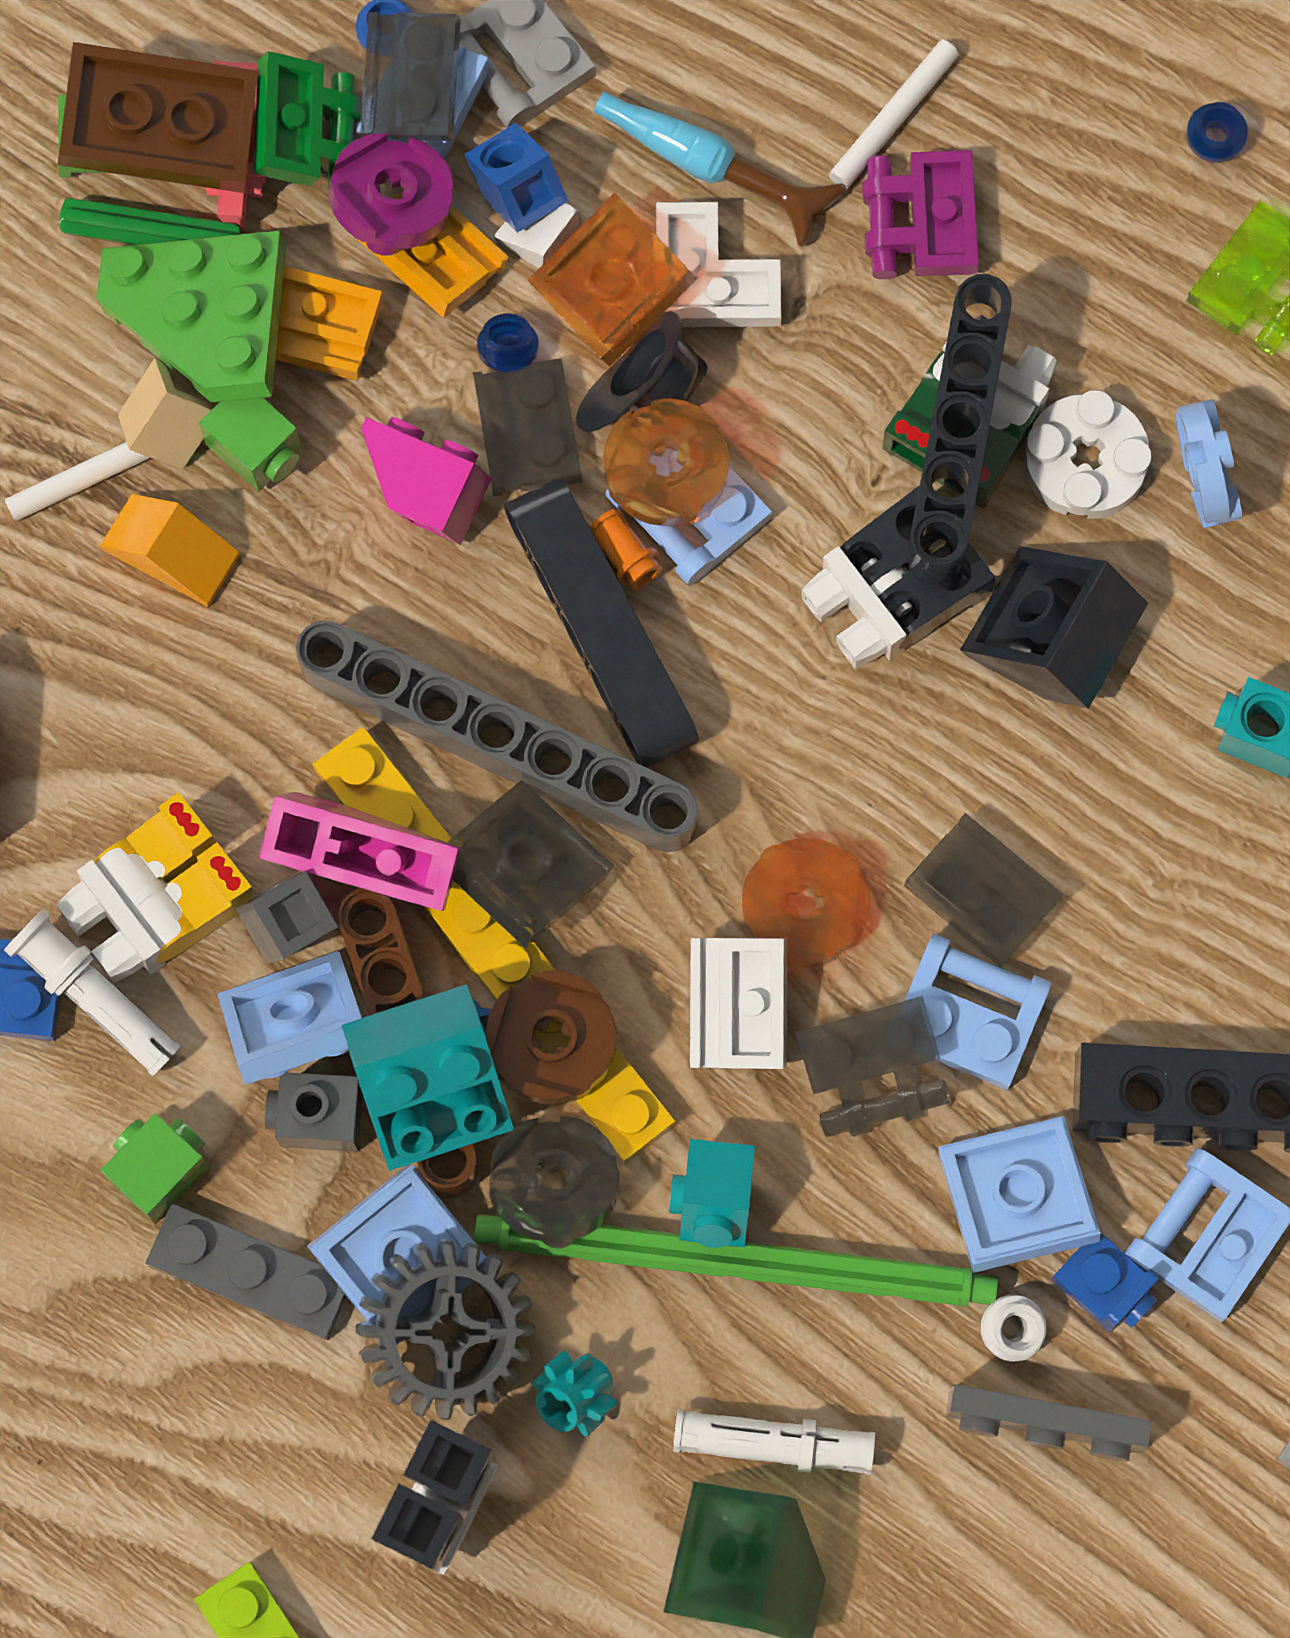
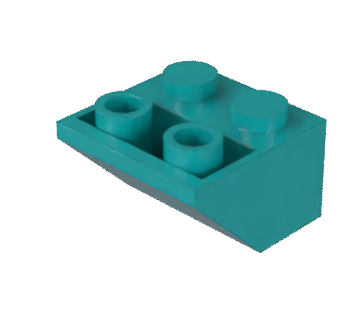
M467 984L341 1025L389 1171L514 1130L485 1034Z

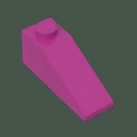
M291 792L274 797L259 858L444 911L461 847L351 807L302 793Z

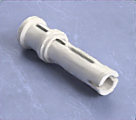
M43 908L10 942L4 951L10 957L18 954L46 980L44 988L50 994L54 992L59 996L64 992L139 1061L151 1076L156 1074L181 1045L177 1041L174 1042L90 964L94 959L90 955L91 951L85 945L77 948L49 922L51 914Z

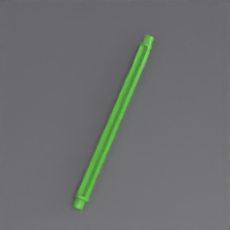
M504 1212L503 1216L478 1214L475 1226L474 1243L500 1246V1251L506 1252L513 1251L554 1257L567 1256L588 1261L720 1277L732 1276L745 1280L877 1296L889 1295L910 1300L959 1305L960 1307H968L969 1303L990 1305L996 1300L998 1276L972 1273V1268L966 1267L959 1268L745 1242L744 1248L734 1246L711 1248L697 1242L679 1241L680 1234L594 1223H574L567 1220L520 1215L510 1212Z

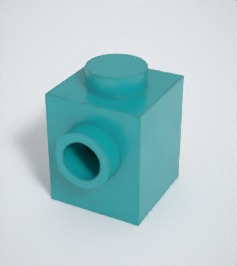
M690 1139L686 1175L673 1174L669 1213L682 1215L679 1241L697 1242L711 1248L724 1246L745 1247L755 1146Z

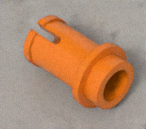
M611 509L605 512L589 526L601 550L618 571L616 578L621 585L628 584L633 591H636L650 584L661 573L662 567L658 563L660 558L659 552L655 548H647L626 521L620 509Z

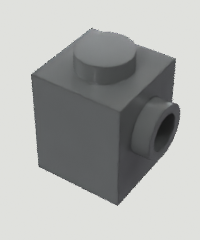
M285 1073L281 1075L279 1090H268L265 1107L266 1129H275V1138L280 1147L358 1152L363 1095L358 1078L353 1076Z

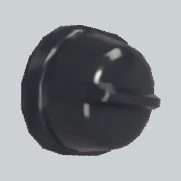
M667 311L658 315L644 328L631 347L595 382L579 406L576 415V423L579 429L585 432L600 430L613 423L622 414L644 422L658 421L675 414L686 404L707 374L708 366L704 359L680 337L682 322L679 314Z

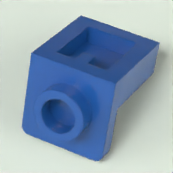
M1101 1232L1100 1242L1079 1247L1051 1278L1060 1289L1109 1333L1121 1320L1132 1329L1158 1300L1148 1290L1159 1277L1151 1269L1145 1273Z

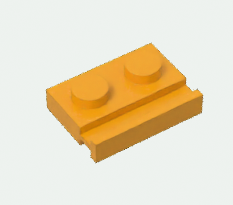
M403 192L399 193L393 199H401ZM451 206L448 220L440 233L420 246L400 249L391 256H382L372 252L365 242L358 240L442 318L446 317L484 287L491 276L495 273L499 275L503 272L508 260V256L453 206Z
M285 266L275 360L359 381L364 356L367 355L384 301L382 291Z

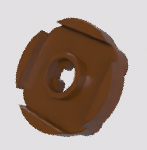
M543 971L531 975L529 979L520 981L513 988L510 986L498 997L488 1017L486 1041L497 1076L513 1092L534 1102L559 1104L568 1100L576 1101L584 1098L594 1086L604 1079L615 1057L617 1029L609 1006L591 983L571 973ZM551 1021H558L562 1023V1034L565 1037L571 1038L566 1048L557 1047L553 1054L542 1052V1043L537 1039H533V1034L536 1028L547 1030Z

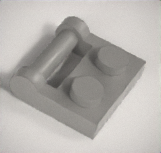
M487 0L467 15H460L449 20L437 33L464 46L469 51L489 58L493 65L482 87L499 108L497 116L506 128L514 123H517L520 127L596 76V65L544 0ZM485 33H488L531 89L527 92L517 93L476 40Z

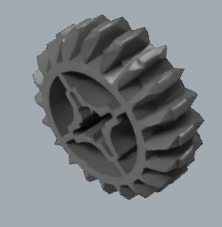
M441 1239L437 1248V1259L433 1260L428 1246L420 1242L415 1244L413 1249L417 1265L411 1268L407 1260L401 1255L395 1254L390 1258V1262L399 1276L393 1282L380 1273H375L371 1281L373 1284L385 1291L381 1301L371 1297H362L359 1305L361 1308L377 1315L375 1322L357 1323L355 1332L361 1337L376 1338L377 1342L360 1350L359 1357L364 1363H375L383 1360V1363L370 1375V1380L375 1386L380 1387L396 1379L388 1394V1399L395 1405L405 1402L413 1393L411 1400L412 1413L423 1417L429 1410L433 1399H435L437 1416L442 1420H450L454 1412V1399H458L463 1412L468 1416H472L478 1412L476 1393L481 1392L489 1402L496 1404L501 1400V1396L492 1383L498 1377L511 1385H516L520 1377L518 1374L508 1368L507 1365L511 1357L526 1362L530 1360L531 1352L520 1345H516L515 1342L516 1336L528 1337L535 1334V1325L531 1322L515 1320V1315L526 1312L532 1307V1302L525 1295L508 1298V1295L519 1286L521 1279L516 1273L510 1272L495 1280L503 1264V1259L498 1255H489L478 1266L480 1247L468 1242L463 1247L458 1260H456L454 1242L450 1239ZM457 1276L472 1279L483 1289L492 1305L494 1318H481L478 1315H467L462 1306V1294L456 1291ZM436 1279V1286L431 1287L430 1300L426 1308L419 1314L402 1316V1319H397L403 1304L412 1292L424 1283ZM443 1314H447L448 1318L469 1328L458 1329L455 1337L449 1335L451 1341L447 1344H444L442 1340L433 1334L423 1331L432 1329L436 1321L442 1323L440 1317ZM490 1339H493L483 1360L473 1370L455 1379V1372L461 1371V1360L465 1351L474 1344L489 1342ZM395 1340H409L412 1343H422L427 1346L430 1365L435 1367L434 1381L418 1378L409 1372L399 1356Z

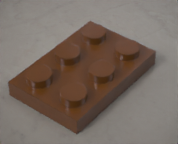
M73 42L57 165L243 193L246 183L258 71Z

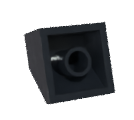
M1020 546L960 651L966 657L1045 700L1089 709L1127 640L1132 635L1148 602L1108 561Z

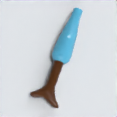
M605 91L601 94L595 106V114L618 125L654 153L691 176L709 183H716L726 179L780 206L791 220L797 243L800 247H803L811 237L812 218L829 208L843 194V184H833L824 187L791 185L737 158L732 144L718 134L664 113L627 103Z

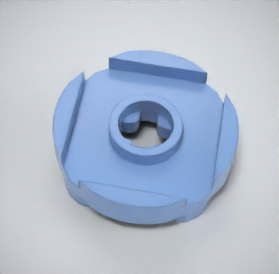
M1214 400L1199 401L1176 407L1175 419L1185 472L1189 471L1194 488L1191 495L1202 527L1206 528L1242 519L1238 492L1235 484L1229 483L1227 471L1228 468L1234 467L1231 446L1226 430L1221 431Z

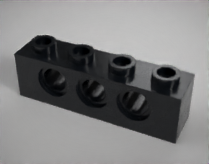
M1081 1042L1075 1053L1072 1131L1088 1132V1140L1098 1143H1124L1128 1141V1134L1154 1135L1153 1143L1166 1147L1193 1145V1138L1219 1139V1148L1235 1151L1258 1149V1141L1284 1143V1151L1290 1153V1054ZM1141 1082L1152 1087L1158 1097L1157 1108L1148 1112L1134 1109L1126 1099V1086L1131 1083ZM1198 1086H1207L1214 1089L1222 1099V1112L1217 1115L1200 1113L1192 1104L1191 1090ZM1261 1090L1278 1092L1287 1104L1286 1117L1272 1119L1262 1114L1256 1103L1257 1092Z

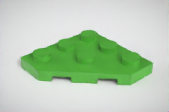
M280 231L102 248L96 298L107 316L118 325L122 323L133 332L144 347L172 370L176 368L210 402L272 397L287 248Z

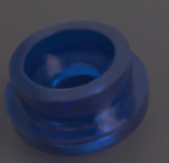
M1214 102L1198 108L1190 117L1186 128V139L1192 152L1199 158L1211 163H1223L1237 157L1243 150L1248 138V126L1245 118L1234 106L1224 102ZM1213 128L1220 129L1225 133L1227 139L1223 142L1213 141L1207 137L1206 131Z
M513 313L496 315L485 323L478 335V356L486 366L497 371L512 372L521 370L530 365L538 355V335L530 323L520 315Z

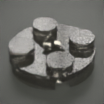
M560 1116V1122L547 1121L538 1124V1117L517 1124L513 1127L514 1130L507 1132L498 1142L492 1154L489 1197L499 1216L512 1229L528 1238L541 1240L551 1248L560 1249L570 1246L576 1238L592 1233L609 1218L617 1203L620 1173L613 1145L597 1128L583 1120ZM560 1169L568 1172L566 1177L567 1186L561 1189H550L543 1186V1178L539 1174L543 1170L551 1174L557 1173Z

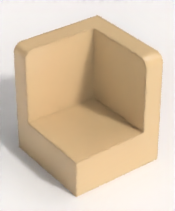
M154 358L121 408L118 418L129 450L180 469L185 467L203 440L199 422L217 403L210 402L199 393L193 383L176 368L172 370L160 359Z

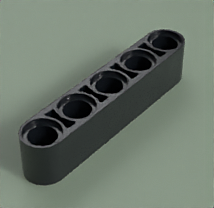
M976 274L967 278L959 286L955 295L907 550V563L911 572L919 580L928 584H943L952 580L960 572L968 545L1012 307L1011 293L1007 285L999 278L990 274ZM973 304H984L992 308L996 316L989 320H978L968 314L966 308ZM962 362H974L979 364L986 374L977 379H968L961 376L956 371L955 366ZM952 420H963L973 427L975 433L967 438H956L945 430L944 425ZM950 478L957 481L965 492L955 498H946L939 495L934 490L932 484L940 479ZM929 538H941L952 546L954 552L944 558H935L928 555L922 549L921 543Z
M558 477L504 503V511L516 538L636 763L648 768L698 743L700 740L697 730L681 697L563 479Z

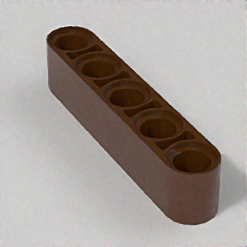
M364 888L349 893L341 902L338 920L368 1015L377 1014L425 998L395 906L389 896ZM365 910L380 911L387 918L385 926L381 931L369 936L360 935L352 930L353 921L358 914ZM386 969L399 970L406 976L405 985L400 992L390 996H383L372 990L373 979L379 972ZM473 1144L455 1149L465 1155L467 1162L462 1173L452 1179L439 1178L432 1173L431 1163L435 1156L417 1162L421 1176L436 1195L446 1198L459 1197L468 1192L476 1183L479 1165Z

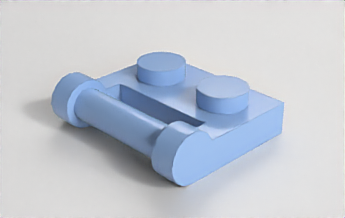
M690 423L637 467L618 477L605 493V496L617 509L625 507L678 565L675 572L688 586L705 576L767 524L772 516V511ZM655 483L708 542L701 547L695 548L644 492Z
M933 933L888 1041L1008 1091L1052 982L1034 975L1032 980L1024 978L949 947L951 940ZM941 970L1021 1003L1022 1006L1016 1020L932 986L938 971Z
M1195 1148L1185 1163L1188 1172L1142 1240L1134 1238L1124 1254L1145 1273L1151 1269L1159 1277L1158 1280L1222 1323L1289 1225L1290 1208L1210 1153ZM1209 1186H1214L1227 1194V1196L1183 1262L1179 1265L1164 1255V1253Z

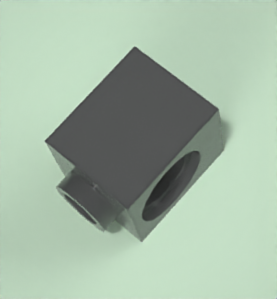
M306 871L284 879L235 908L267 964L287 958L338 927Z

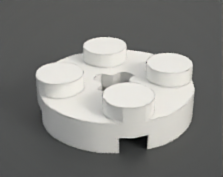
M1088 391L1083 395H1072L1048 406L1034 421L1025 446V475L1031 489L1039 500L1055 512L1067 515V512L1076 515H1088L1087 519L1108 517L1125 508L1139 493L1151 461L1148 437L1138 418L1127 407L1113 401L1108 394L1101 391ZM1083 443L1088 447L1096 446L1101 451L1098 456L1101 466L1093 470L1087 463L1079 467L1073 464L1072 459L1077 453L1075 446Z

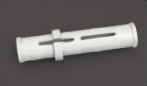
M678 1409L673 1452L702 1453L798 1465V1472L811 1473V1468L816 1467L871 1475L875 1432L868 1433L816 1426L817 1420L803 1419V1425L744 1417L703 1414Z

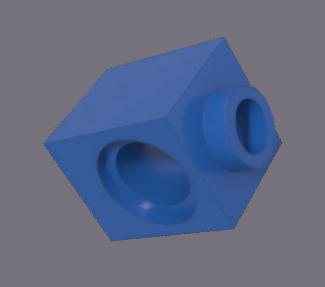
M517 123L512 124L464 154L484 200L517 233L569 201L549 154Z

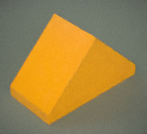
M135 494L130 496L100 545L101 550L208 608L240 557L238 550L179 503Z

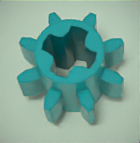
M563 1350L544 1366L545 1371L532 1381V1385L539 1391L536 1396V1407L539 1415L547 1425L561 1433L570 1431L577 1426L585 1437L590 1435L605 1421V1416L618 1404V1401L610 1396L614 1387L610 1371L600 1360L588 1353L573 1361L570 1355Z

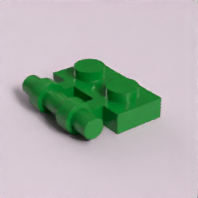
M267 51L258 59L254 174L310 187L320 179L322 166L323 170L328 172L329 190L330 180L338 156L345 147L354 141V123L361 118V99L355 95L356 77L345 72L335 73L331 77V89L323 87L324 64ZM322 115L330 122L329 140L322 138Z

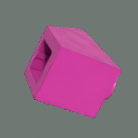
M366 417L361 430L388 509L412 525L461 545L492 480L490 475L475 464L479 455L464 446L446 439L441 448L421 441L425 432L401 419L391 417L386 426Z

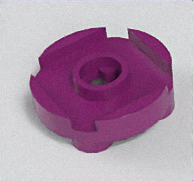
M374 133L353 141L339 154L330 180L328 202L336 219L348 233L358 240L365 242L372 252L382 256H391L400 249L417 247L430 241L444 228L453 202V178L451 170L442 156L423 141L409 137L408 144L400 141H388L389 133ZM384 183L390 189L401 186L404 189L401 199L384 197L380 194L381 188L379 185Z

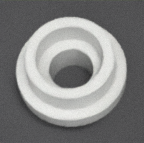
M1002 1296L992 1302L984 1312L981 1320L983 1342L992 1354L1003 1360L1016 1362L1028 1359L1040 1349L1045 1340L1047 1330L1045 1316L1035 1302L1024 1296ZM1017 1316L1021 1322L1020 1332L1014 1338L1006 1339L1002 1331L1003 1324L1007 1318Z

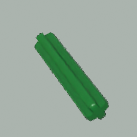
M76 198L64 200L59 216L60 230L64 234L130 245L241 234L240 226L233 223Z

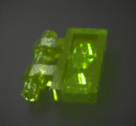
M1259 200L1190 290L1186 300L1236 336L1251 317L1264 326L1254 339V342L1259 349L1270 355L1275 354L1285 339L1290 340V293L1283 302H1275L1267 296L1281 276L1290 281V220Z

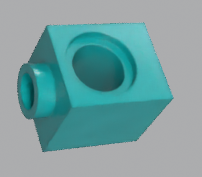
M1248 677L1239 695L1227 691L1213 727L1223 730L1224 733L1217 750L1288 779L1290 775V693ZM1253 714L1268 716L1275 723L1277 734L1272 737L1256 735L1249 728L1246 718Z

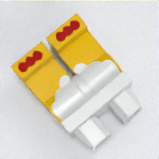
M179 791L158 807L160 812L129 836L107 848L95 861L90 860L76 870L81 882L74 886L56 904L60 914L78 937L105 917L116 929L117 933L91 951L93 957L112 983L134 974L142 967L152 975L166 964L165 961L179 955L237 916L238 913L235 908L254 898L252 886L219 843L214 842L212 834Z

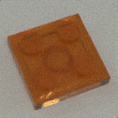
M614 192L527 281L599 358L611 366L698 278Z

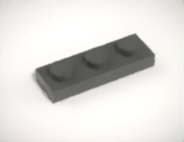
M171 1204L145 1262L148 1267L325 1341H328L347 1297L322 1265L175 1204Z
M956 1384L950 1390L946 1417L960 1420L959 1430L962 1432L987 1437H998L999 1427L1026 1432L1024 1442L1030 1445L1051 1449H1064L1066 1439L1091 1444L1090 1455L1124 1462L1129 1461L1131 1452L1142 1453L1148 1448L1152 1421Z

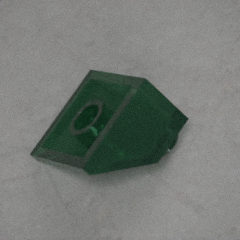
M693 1482L663 1613L764 1638H813L826 1578L797 1499L783 1495Z

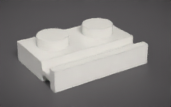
M691 938L690 1068H787V938Z

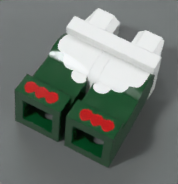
M979 315L976 318L978 320H989L983 315ZM946 343L902 410L897 411L884 430L882 449L920 472L923 470ZM1028 345L1014 367L1001 361L975 502L976 505L983 509L987 506L1027 438L1034 421L1042 413L1046 405L1049 393L1048 385L1055 369L1056 359L1036 346ZM962 362L955 366L956 371L968 379H977L986 374L984 369L974 362ZM952 420L944 425L945 430L954 437H956L964 423H966V426L958 438H967L975 433L973 427L963 420ZM950 478L937 481L959 495L965 492L957 481Z

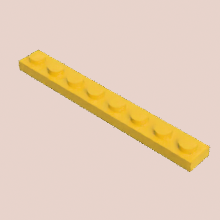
M363 726L312 764L314 771L341 805L363 811L457 846ZM460 850L445 910L440 911L422 905L421 907L496 1001L510 986L513 988L520 981L531 978V975L543 971L556 970ZM551 1021L547 1030L536 1028L533 1034V1039H537L542 1043V1052L547 1054H553L557 1047L566 1048L571 1039L562 1034V1023L558 1021ZM617 1047L613 1063L604 1079L594 1086L587 1096L574 1101L624 1165L675 1126V1120Z

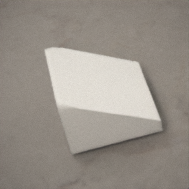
M564 203L518 233L505 221L494 235V240L542 272H545L578 228L579 211L571 205Z

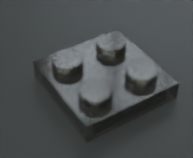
M522 780L447 842L461 847L453 881L524 948L531 945L604 881L614 866Z

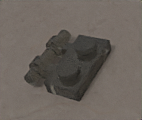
M923 996L795 1032L813 1094L835 1088L839 1090L842 1107L819 1114L820 1124L827 1138L849 1132L852 1137L870 1133L873 1130L874 1124L905 1116L908 1122L927 1117L928 1109L951 1103L949 1089L944 1078L921 1084L916 1065L940 1058ZM893 1072L897 1091L866 1100L861 1081Z

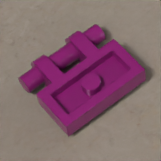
M972 150L911 152L909 161L910 175L892 176L890 157H870L867 160L868 179L862 183L863 203L869 206L870 231L866 232L864 237L865 253L872 258L873 277L876 279L896 277V256L907 253H914L915 276L977 274L978 248ZM898 202H911L913 227H895L894 204Z

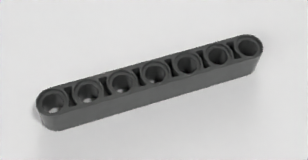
M328 620L314 622L307 626L299 635L296 651L301 671L307 683L316 690L655 850L663 852L679 851L686 847L694 838L697 828V803L691 791L682 784L339 623ZM334 646L343 651L340 661L332 667L322 668L311 662L313 654L322 647ZM388 672L400 678L399 685L388 694L380 695L367 689L370 679L378 673ZM443 698L456 704L457 709L455 713L444 721L430 720L423 714L425 707L435 699ZM495 725L506 726L514 733V737L509 744L500 748L486 746L481 742L480 737L485 729ZM556 751L563 753L571 760V765L568 769L558 775L545 774L537 767L539 759L548 752ZM610 778L618 779L626 784L629 791L619 801H602L594 793V788L599 782ZM672 805L684 812L686 820L679 827L667 830L657 826L651 819V815L661 806Z

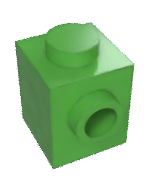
M264 398L221 401L199 422L205 444L258 492L271 480L274 483L283 480L299 461L300 455L298 453L302 450L297 428Z
M154 1113L146 1123L141 1119H137L121 1133L113 1145V1148L118 1152L100 1171L156 1224L169 1210L171 1204H175L209 1166L198 1153L205 1145V1142L178 1117L168 1125Z

